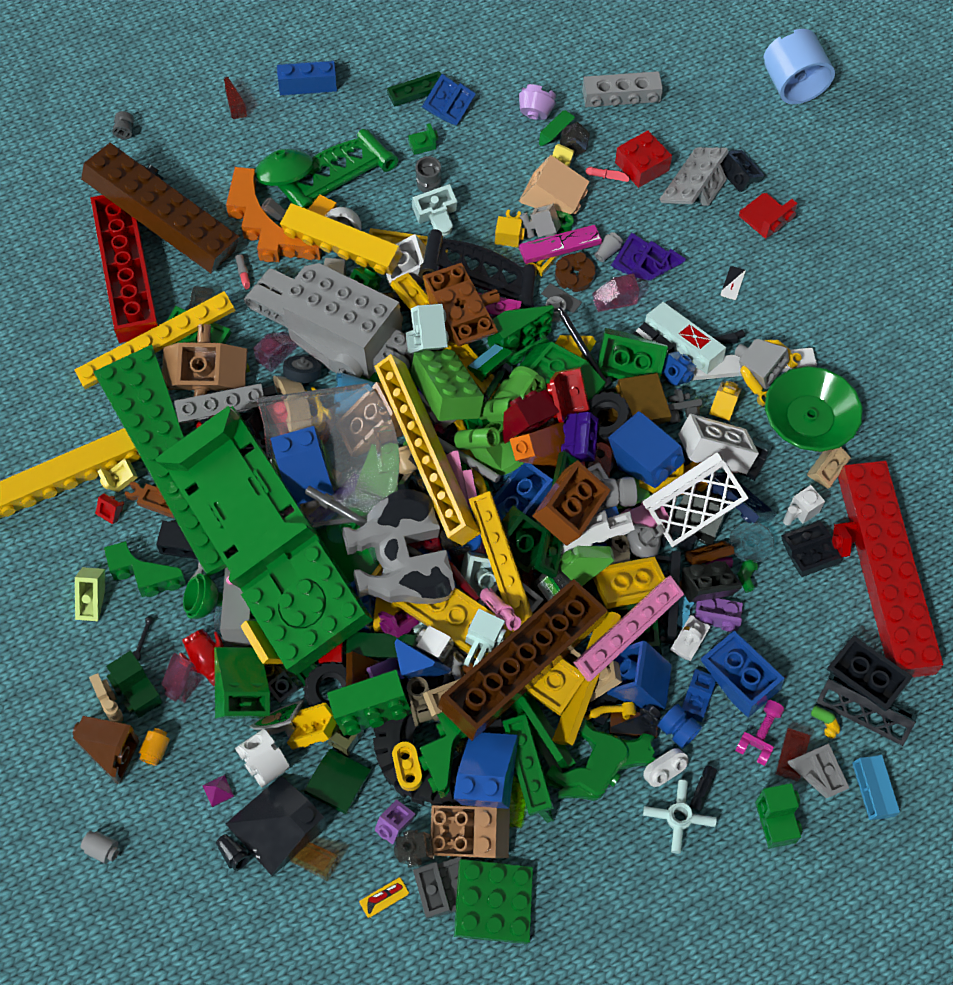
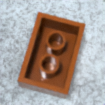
M577 460L563 470L533 514V517L567 546L581 537L611 490Z

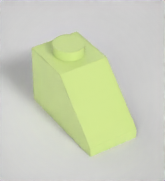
M82 567L75 576V620H99L105 593V569Z

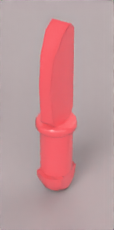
M593 167L586 168V174L589 176L629 181V177L619 171Z

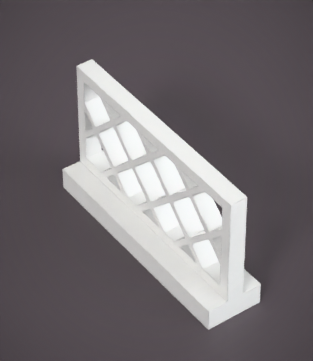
M717 452L642 501V503L649 510L657 525L663 527L665 531L664 536L671 547H674L749 498L726 464L721 453ZM723 467L727 473L726 483L713 482L715 472ZM711 475L710 481L704 480L705 478ZM730 479L733 482L734 486L729 485ZM699 482L709 483L706 496L694 494L696 484ZM712 484L725 486L722 500L710 497ZM692 487L691 493L685 492ZM728 487L737 489L742 496L735 502L725 500ZM679 495H690L687 508L675 506ZM693 496L706 499L703 512L691 510ZM673 500L672 505L667 504L668 502ZM709 500L721 502L718 513H706ZM725 503L730 504L729 506L724 508ZM662 506L670 507L669 520L660 519L656 510ZM674 509L687 511L684 524L672 522ZM690 512L702 514L701 523L696 527L687 525ZM706 515H707V516H712V517L708 518L707 520H705V516H706ZM663 522L668 523L667 529H666L665 525L663 524ZM671 524L683 526L682 535L676 540H673L670 535ZM687 528H692L690 531L686 533Z

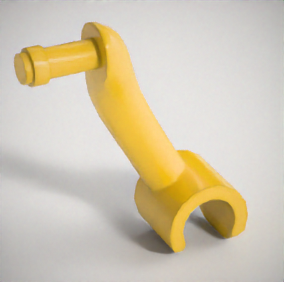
M625 702L616 706H599L590 710V714L585 715L584 718L588 721L590 718H597L604 713L622 712L623 719L628 720L630 715H636V708L633 702Z

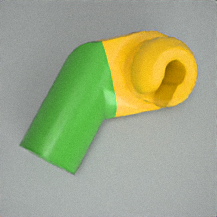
M814 706L811 716L825 723L827 728H825L824 732L828 738H835L840 733V725L835 715L819 706Z

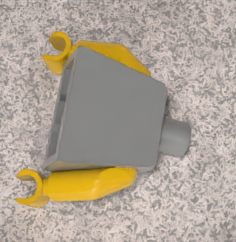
M756 339L749 348L739 344L735 350V355L740 357V373L751 391L758 395L757 403L761 406L765 405L762 396L766 397V392H763L762 389L769 387L786 364L790 368H796L798 364L793 359L799 362L802 358L799 353L792 354L791 350L779 340L763 341Z

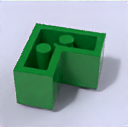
M792 783L763 789L755 801L768 849L797 843L802 835L801 823L799 820H796L794 815L800 805L798 791L793 789Z

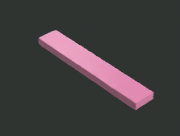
M672 576L666 577L573 662L587 681L594 679L684 595Z

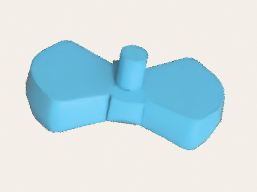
M685 596L681 597L678 602L677 627L679 629H683L690 617V609L694 606V602L689 603Z

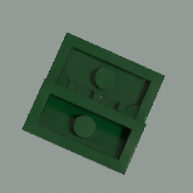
M329 748L312 775L304 793L347 814L358 798L359 791L370 776L371 769Z

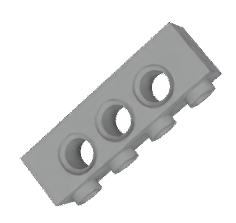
M659 71L586 76L583 78L582 87L585 107L660 102L663 89Z
M261 384L174 401L179 424L212 418L227 406H233L238 412L264 408L266 406Z

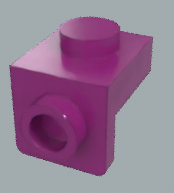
M404 610L394 616L384 611L378 613L381 629L386 634L397 638L410 632L413 627L419 624L416 618Z

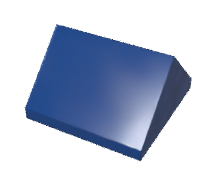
M396 639L395 648L401 676L409 679L422 677L427 680L450 673V667L415 646Z

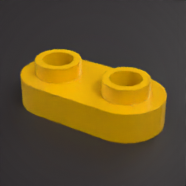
M400 742L392 751L397 779L401 788L406 791H414L421 786L423 781L417 751L413 744ZM403 754L410 755L406 760L401 758ZM409 776L415 777L413 782H407L406 779Z

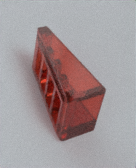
M224 77L231 118L247 117L244 101L229 77Z

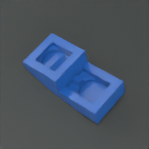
M697 669L693 673L682 708L688 713V718L693 717L696 721L702 723L716 680L711 674Z

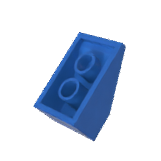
M315 426L270 438L282 480L299 505L315 501L314 498L305 494L309 486L323 494L335 495L319 433Z
M524 463L517 468L493 497L501 521L513 505L534 520L533 514L550 491L553 479L529 463Z
M735 631L730 633L701 658L702 663L730 701L747 718L781 690L785 679Z
M481 733L473 741L468 738L457 772L454 799L457 802L466 806L509 809L518 735Z

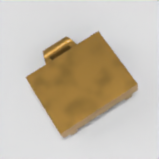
M658 373L618 379L615 387L616 392L622 398L624 397L631 409L632 416L639 411L656 425L670 422L672 416ZM612 408L613 415L618 417L617 411Z

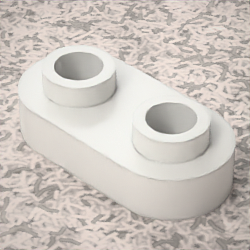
M678 748L671 749L645 768L644 779L653 787L663 785L687 767L688 756Z

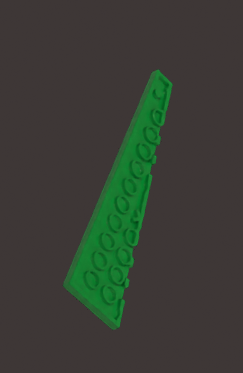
M152 344L93 371L206 575L211 576L227 568L170 473L155 460V458L183 439L184 436ZM195 483L194 485L188 488V491L190 492V494H192L195 491H197L199 487Z

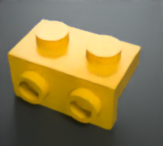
M327 703L299 710L293 720V724L296 726L287 744L291 749L307 747L320 741L325 742L332 736L337 723Z

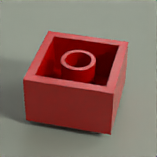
M647 130L617 147L615 163L640 188L669 171L672 155Z

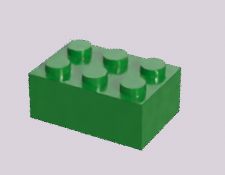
M397 670L327 693L333 717L344 736L356 735L361 730L369 727H380L386 721L392 719L400 720L405 718L407 714L412 713L404 685Z

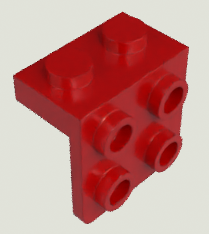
M762 193L740 210L739 217L767 239L795 217L798 203L790 199L782 206L767 193Z
M581 367L555 372L550 379V383L547 384L550 397L553 396L554 404L559 410V413L554 418H558V422L561 423L565 421L567 414L589 411L590 406Z

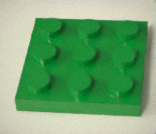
M460 859L458 864L454 937L528 944L530 942L533 867Z

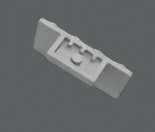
M718 147L695 148L660 197V202L693 204L698 197L702 206H709L727 180L720 164L728 154V149Z

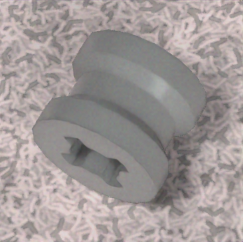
M553 296L546 301V306L553 305L555 311L561 307L563 312H565L566 302L563 298ZM554 311L553 322H560V313Z

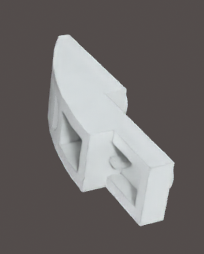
M606 511L595 514L581 537L567 546L563 544L561 557L566 551L572 550L576 546H593L592 543L604 542L608 538L626 535L630 531L635 530L630 511L610 518L607 517Z

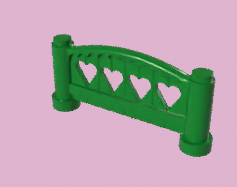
M361 129L357 133V139L337 144L312 157L313 168L306 176H313V186L299 183V180L293 183L280 185L278 188L292 204L308 210L319 195L327 194L377 165L384 172L393 170L398 163V157L392 151H388L369 130ZM357 148L362 149V159L347 155L350 152H354ZM341 157L346 158L345 168L331 164L333 161H338ZM328 166L330 168V176L319 175L315 171Z

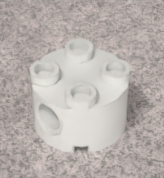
M265 729L257 732L235 748L240 758L244 759L246 769L251 776L254 775L261 788L290 767L279 747H276L274 740Z

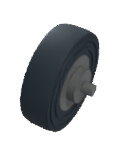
M292 356L283 363V375L295 382H313L318 380L321 375V364L316 359L308 356Z

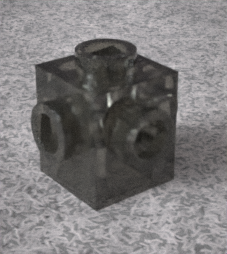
M576 122L563 129L560 145L574 150L573 157L586 152L590 133L581 124Z
M409 830L403 832L404 836L395 837V856L399 863L407 864L408 868L422 866L423 861L435 859L431 834L425 832L418 833V830Z

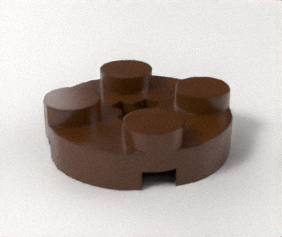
M582 252L566 255L556 262L555 279L559 286L564 289L567 287L572 289L573 292L584 291L593 283L596 271L595 265ZM572 270L579 271V275L571 274Z

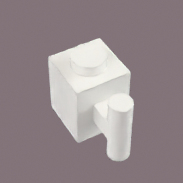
M811 485L793 497L783 523L791 525L792 521L798 518L804 524L820 513L825 500Z

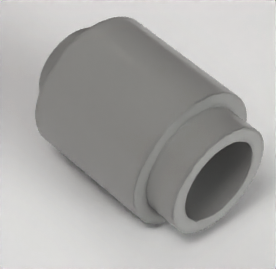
M89 831L81 843V849L84 850L86 855L104 864L110 861L113 862L120 851L118 841L98 831Z

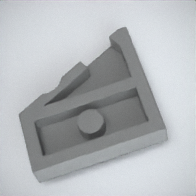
M829 744L788 761V764L825 798L849 789Z

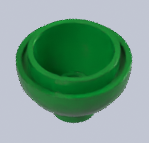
M197 574L188 582L184 592L183 608L187 617L190 619H201L208 616L214 609L220 610L222 608L223 593L218 592L215 582L209 576Z

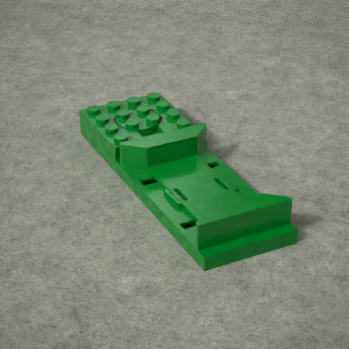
M227 406L155 458L156 462L170 473L229 569V581L243 592L241 594L242 598L288 671L298 675L373 621L366 607L251 430L233 406ZM252 443L255 449L243 457L240 451ZM196 483L199 489L190 494L188 488ZM292 505L295 511L283 519L280 512ZM235 545L238 552L229 557L226 551Z

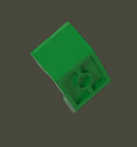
M553 342L536 345L519 365L530 368L542 376L546 387L555 372L581 367L588 400L592 399L605 386V381L585 359Z

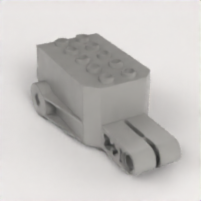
M320 263L304 266L295 279L274 269H268L244 298L245 304L250 309L287 327L290 340L336 374L344 373L358 378L364 376L369 379L374 372L377 373L374 366L390 354L404 362L408 370L412 365L414 353L408 354L406 334L402 331L403 316L400 312L399 302Z

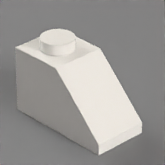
M428 626L426 630L422 629L416 639L418 642L416 646L441 663L444 662L454 646V641L450 636L431 626Z

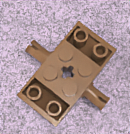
M199 324L197 343H176L163 349L162 375L167 390H193L195 397L206 395L209 390L226 391L246 387L248 349L222 343H210L212 326L204 324L203 327L202 324Z

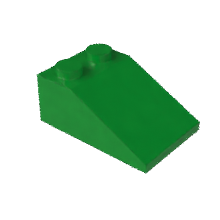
M605 328L597 365L604 376L623 379L658 373L660 379L668 346L627 332Z

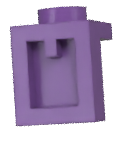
M396 799L380 815L375 832L381 838L394 844L400 832L414 819L415 813Z

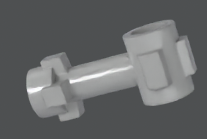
M459 652L451 653L443 664L451 668L448 674H453L455 681L463 677L460 667L464 664L465 659Z

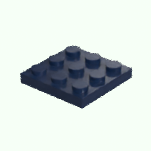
M715 473L713 482L725 484L727 473ZM711 475L705 478L704 480L710 481ZM730 479L729 485L734 486L733 482ZM739 482L749 498L735 507L742 513L740 516L750 524L752 522L755 524L773 520L777 513ZM712 484L711 492L716 495L719 493L723 497L725 486ZM728 487L725 500L735 502L742 497L737 489Z

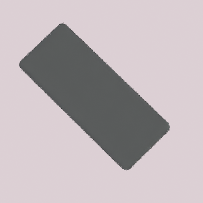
M551 283L541 293L548 299L553 296L563 298L566 302V309L572 313L582 303Z

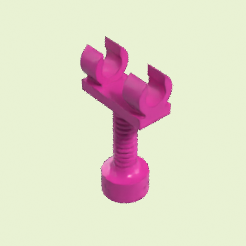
M768 700L764 707L766 716L756 736L754 737L744 732L735 751L743 755L748 744L761 750L757 762L765 766L774 747L764 742V739L774 719L781 718L785 708L775 701Z

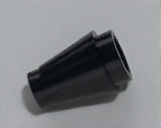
M227 834L217 839L216 845L229 868L238 871L247 865L250 860L248 850Z

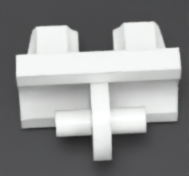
M690 615L672 645L671 651L681 658L691 661L711 626L700 622Z

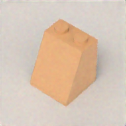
M550 155L533 172L519 202L533 208L554 203L557 211L575 215L581 206L579 201L588 192L586 187L589 181Z

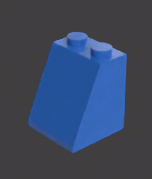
M639 411L608 437L618 469L654 488L665 481L685 462L681 445Z
M645 641L629 645L614 659V661L619 663L622 682L607 691V694L624 702H633L640 709L645 708L647 704L654 706L658 710L666 709L672 665Z

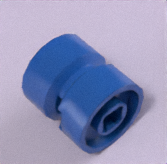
M676 704L665 714L657 726L667 735L672 734V740L683 749L697 736L702 726L693 717L687 718L688 713L679 704Z

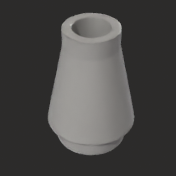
M611 232L607 234L595 253L596 259L604 262L621 249L623 240L616 233Z

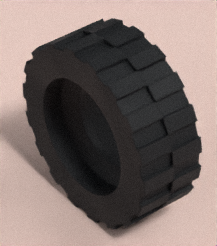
M601 392V394H596L592 399L588 400L590 410L587 412L592 413L595 417L604 408H613L618 413V418L614 424L602 426L598 423V441L609 442L608 437L632 417L628 403L618 393Z
M335 662L324 663L309 673V676L305 679V686H303L304 698L307 700L309 707L327 703L331 709L329 700L324 699L320 695L319 685L325 678L332 677L340 682L342 688L346 687V668L342 664H335Z

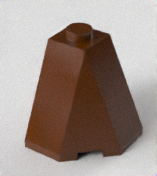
M82 716L81 721L77 722L73 729V739L78 746L115 783L120 784L140 741L132 726Z

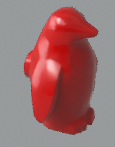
M202 628L182 640L189 659L182 652L179 655L186 667L205 676L210 684L215 687L214 648L224 647L217 632H214L215 643Z

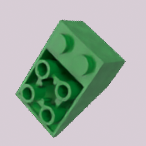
M553 305L504 311L492 319L498 333L488 336L487 344L489 347L497 344L518 352L539 339L540 333L548 335L552 331Z
M215 647V719L264 718L270 716V691L264 664L259 659L253 648Z

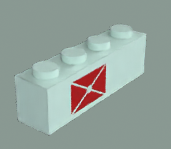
M662 302L646 315L645 323L659 333L658 336L662 335L674 345V351L690 357L691 362L697 366V369L708 374L723 362L726 347L666 303Z

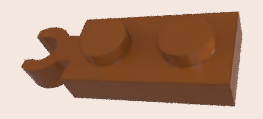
M130 482V487L135 489V492L129 493L125 491L124 494L128 500H137V504L140 507L174 518L157 487L146 484L143 489L140 488L138 483Z

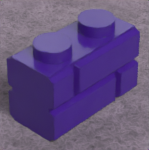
M590 412L567 414L566 423L563 425L565 441L561 446V452L566 451L580 460V463L583 461H594L598 418Z

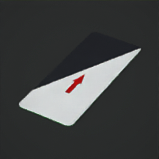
M730 266L721 292L722 297L736 300L745 274L744 269Z

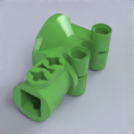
M524 366L514 368L509 375V379L501 383L492 399L482 404L479 419H488L490 423L484 428L458 431L454 437L456 447L460 450L470 449L478 462L500 476L506 475L523 465L524 462L515 460L511 443L505 444L503 441L504 411L511 407L509 403L520 396L522 399H525L524 396L534 390L537 392L545 390L546 383L544 378L530 368Z

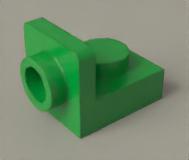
M431 123L426 124V131L408 135V141L413 154L436 150L438 134L436 129L433 130Z

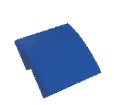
M441 74L421 107L438 118L456 126L474 98L475 93L463 84L459 83L457 85Z

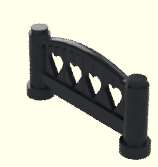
M438 229L430 231L427 238L424 260L420 265L418 273L422 280L423 275L462 263L475 287L487 291L496 289L500 296L521 301L520 309L535 307L533 297L537 270L534 265L526 264L524 267H521L503 255L485 247L468 242L445 239L442 232ZM445 250L458 253L460 258L451 263ZM464 257L477 260L479 265L470 270ZM483 264L496 267L498 272L489 277ZM502 270L507 271L509 274H515L517 279L508 284Z

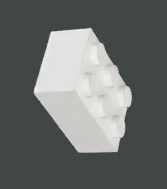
M689 414L678 434L691 461L700 463L718 452L721 453L733 473L747 474L759 454L746 429L694 414Z

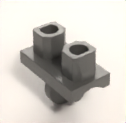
M680 388L675 389L674 395L668 396L669 403H676L668 404L672 417L667 424L671 425L681 422L679 412L683 411L686 413V418H688L689 414L700 416L699 408L702 406V400L697 399L684 402V400L690 399V394H683Z

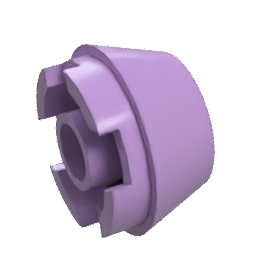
M529 84L526 89L523 87L522 92L519 93L520 112L530 119L544 120L556 105V94L553 91L548 93L541 90L542 86Z

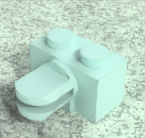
M450 184L412 197V208L419 224L430 220L433 229L440 230L443 237L448 236L452 232L453 223L449 213L456 211L457 200Z
M478 609L468 628L465 642L472 645L465 659L464 665L469 667L477 650L480 649L473 665L474 667L485 657L486 653H490L504 641L507 631L503 629L504 620Z

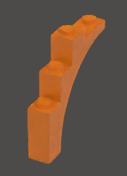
M235 167L226 203L228 217L243 219L241 227L244 239L259 240L257 246L259 260L279 262L280 256L321 260L322 252L319 246L315 244L310 246L300 238L295 237L293 239L284 234L283 228L274 223L263 211L255 194L257 183L255 169Z

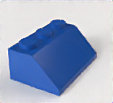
M334 60L277 64L280 95L337 91Z

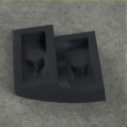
M821 521L781 535L786 551L801 577L842 563L841 555L837 549H834L831 542L832 536Z

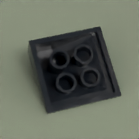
M283 776L278 777L225 823L271 876L275 875L328 827L325 817Z

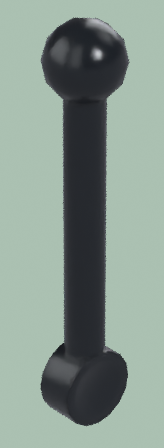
M152 616L145 618L146 625L137 649L132 652L138 661L141 659L140 651L149 627L154 623Z

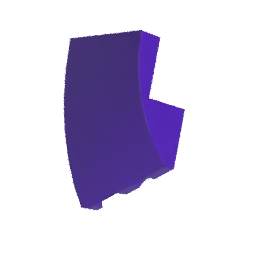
M631 232L610 266L639 279L653 280L682 264L686 259L672 249L666 251L653 241L647 243Z

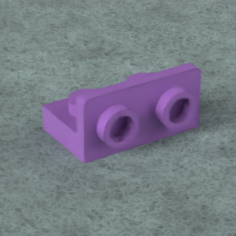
M720 598L697 601L694 617L702 623L719 627L724 631H738L742 623L743 603Z

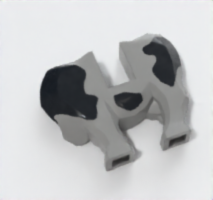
M397 490L372 508L367 515V523L357 530L349 527L343 528V538L347 554H353L356 551L362 552L367 548L374 547L377 560L383 568L381 576L369 575L360 569L354 570V581L359 598L371 595L390 603L410 602L415 604H436L449 600L454 592L455 585L447 551L443 550L409 557L406 546L409 543L433 539L439 536L440 526L435 517L434 504L430 496L415 490Z

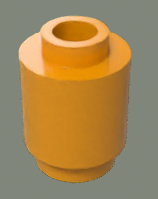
M154 728L153 731H148L139 751L141 754L139 760L157 766L158 762L162 761L170 738L166 737L168 733Z

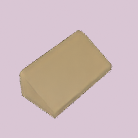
M842 447L823 451L807 473V476L829 489L851 457Z

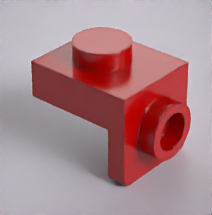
M855 522L834 524L832 544L834 549L838 550L841 557L851 555V544L856 541L857 524Z

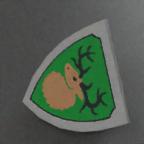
M304 700L281 707L271 712L270 716L260 718L249 726L254 730L265 729L269 735L285 731L288 738H290L295 730L292 722L302 707Z

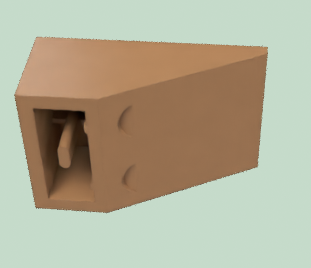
M432 805L430 855L509 858L510 808Z

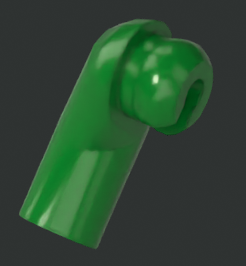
M749 559L742 563L738 572V578L745 593L755 589L751 576L758 569L757 562Z

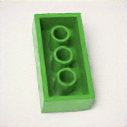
M449 349L414 352L411 376L438 421L480 418L484 395L456 352Z

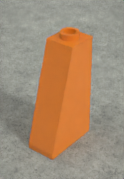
M564 422L548 425L511 438L510 443L515 460L556 469L558 455L565 441Z

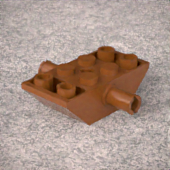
M462 263L423 275L429 305L443 304V309L446 312L445 330L448 332L450 342L460 347L498 333L485 308L487 305L500 302V296L496 289L478 294Z

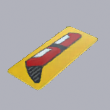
M397 878L363 898L359 903L366 916L370 918L404 898L409 892L401 878Z

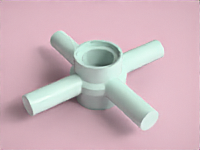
M685 780L678 781L676 804L670 806L668 810L648 806L643 808V816L667 819L669 826L673 829L671 852L676 854L681 853L683 829L688 828L691 823L716 827L717 821L716 817L692 814L691 808L686 804L688 781ZM681 812L686 820L678 821L674 817V813Z

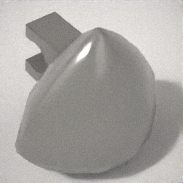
M634 524L635 530L627 534L630 551L640 559L656 557L661 545V536L665 533L663 527L658 525L653 529L642 524Z

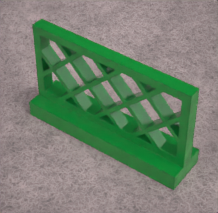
M527 693L522 695L511 708L517 716L527 715L535 745L550 768L552 765H555L560 772H566L575 766L576 762L565 745L552 741L555 730L534 698Z
M526 714L505 720L503 725L506 734L518 735L515 768L528 814L531 816L539 813L547 823L554 820L551 809L554 807Z

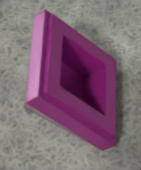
M225 775L202 785L212 807L234 797Z

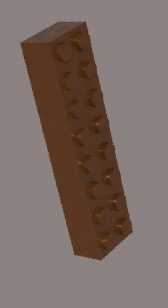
M108 143L84 162L81 180L210 274L235 252L239 235L112 143Z
M573 579L528 618L519 629L511 633L443 693L438 708L473 741L603 622L608 610Z

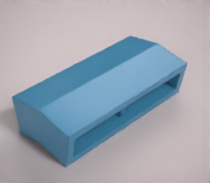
M883 756L862 757L852 762L869 820L896 817L900 811Z

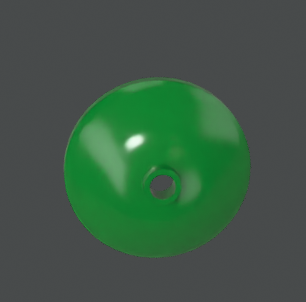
M280 149L272 152L260 161L255 169V176L261 184L269 186L293 183L305 177L312 170L313 160L304 151Z

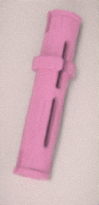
M483 589L480 593V598L495 613V616L504 620V624L509 630L512 631L513 629L515 631L519 629L521 619L514 614V609L510 605L505 604L493 589Z

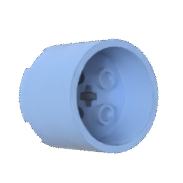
M796 29L793 34L782 39L778 37L769 45L763 56L765 67L781 99L788 104H800L816 98L830 86L835 76V70L816 34L809 29Z

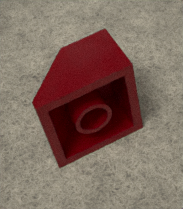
M546 389L540 392L534 390L525 395V399H522L520 396L509 403L511 407L504 411L503 441L505 444L510 442L511 438L536 430L559 413Z

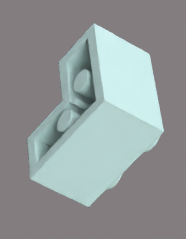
M443 304L418 305L411 308L413 330L406 332L408 354L424 350L437 351L446 348L449 336L445 330L446 312L443 309Z

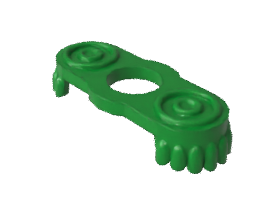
M540 333V340L529 344L518 352L512 349L513 354L508 361L512 365L523 361L530 349L538 344L549 342L547 335Z

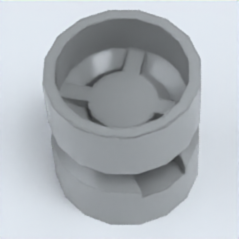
M623 477L618 479L617 482L614 478L600 480L611 490L602 503V508L617 507L618 504L624 507L636 505L637 487L633 477Z

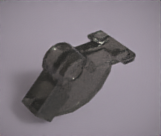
M440 526L439 535L442 539V547L445 550H453L455 556L471 550L470 546H462L449 539L443 526Z

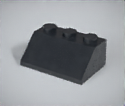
M854 635L827 667L829 672L885 712L894 705L913 678V676Z

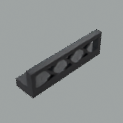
M672 551L670 557L656 555L657 562L668 563V571L664 573V576H672L679 586L681 552ZM679 600L659 617V624L665 630L664 637L661 636V643L673 644L677 637Z
M831 672L816 702L901 746H904L917 718V715L895 704L885 712ZM828 689L838 693L839 702L831 703L824 699ZM856 702L860 704L862 712L852 714L848 711L846 704ZM878 713L882 716L884 723L874 725L870 723L868 715ZM900 724L906 727V730L900 738L892 734L889 726Z

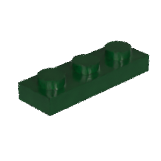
M437 71L388 87L387 94L394 107L428 96L441 73Z

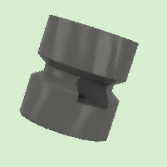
M431 156L420 158L415 165L418 189L426 193L440 188L442 181L439 160Z

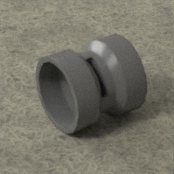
M125 111L117 112L114 117L113 135L119 139H129L133 132L134 117Z

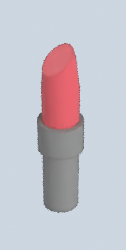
M239 254L235 257L238 266L237 270L244 288L248 290L250 288L249 272L243 255Z

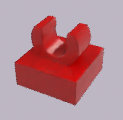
M104 493L98 497L95 514L113 525L118 521L120 512L123 511L124 502H118L115 500V496H108Z

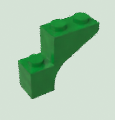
M126 541L104 547L109 571L113 579L124 580L131 575H135L138 590L142 597H153L158 595L159 592L166 590L174 591L186 585L180 568L140 561L131 554Z
M444 713L438 714L439 723L436 724L441 739L420 747L422 756L418 757L423 770H429L431 778L428 779L433 793L438 791L440 798H443L450 791L455 748L467 736Z

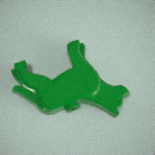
M583 718L578 732L581 737L588 741L592 748L586 767H579L562 773L555 765H552L546 774L545 780L547 786L560 789L557 793L558 799L581 798L592 801L598 800L604 795L609 785L612 787L616 785L621 776L617 772L631 767L648 766L656 760L653 757L655 751L652 747L654 736L642 734L635 740H623L615 735L596 730L590 720L587 721Z

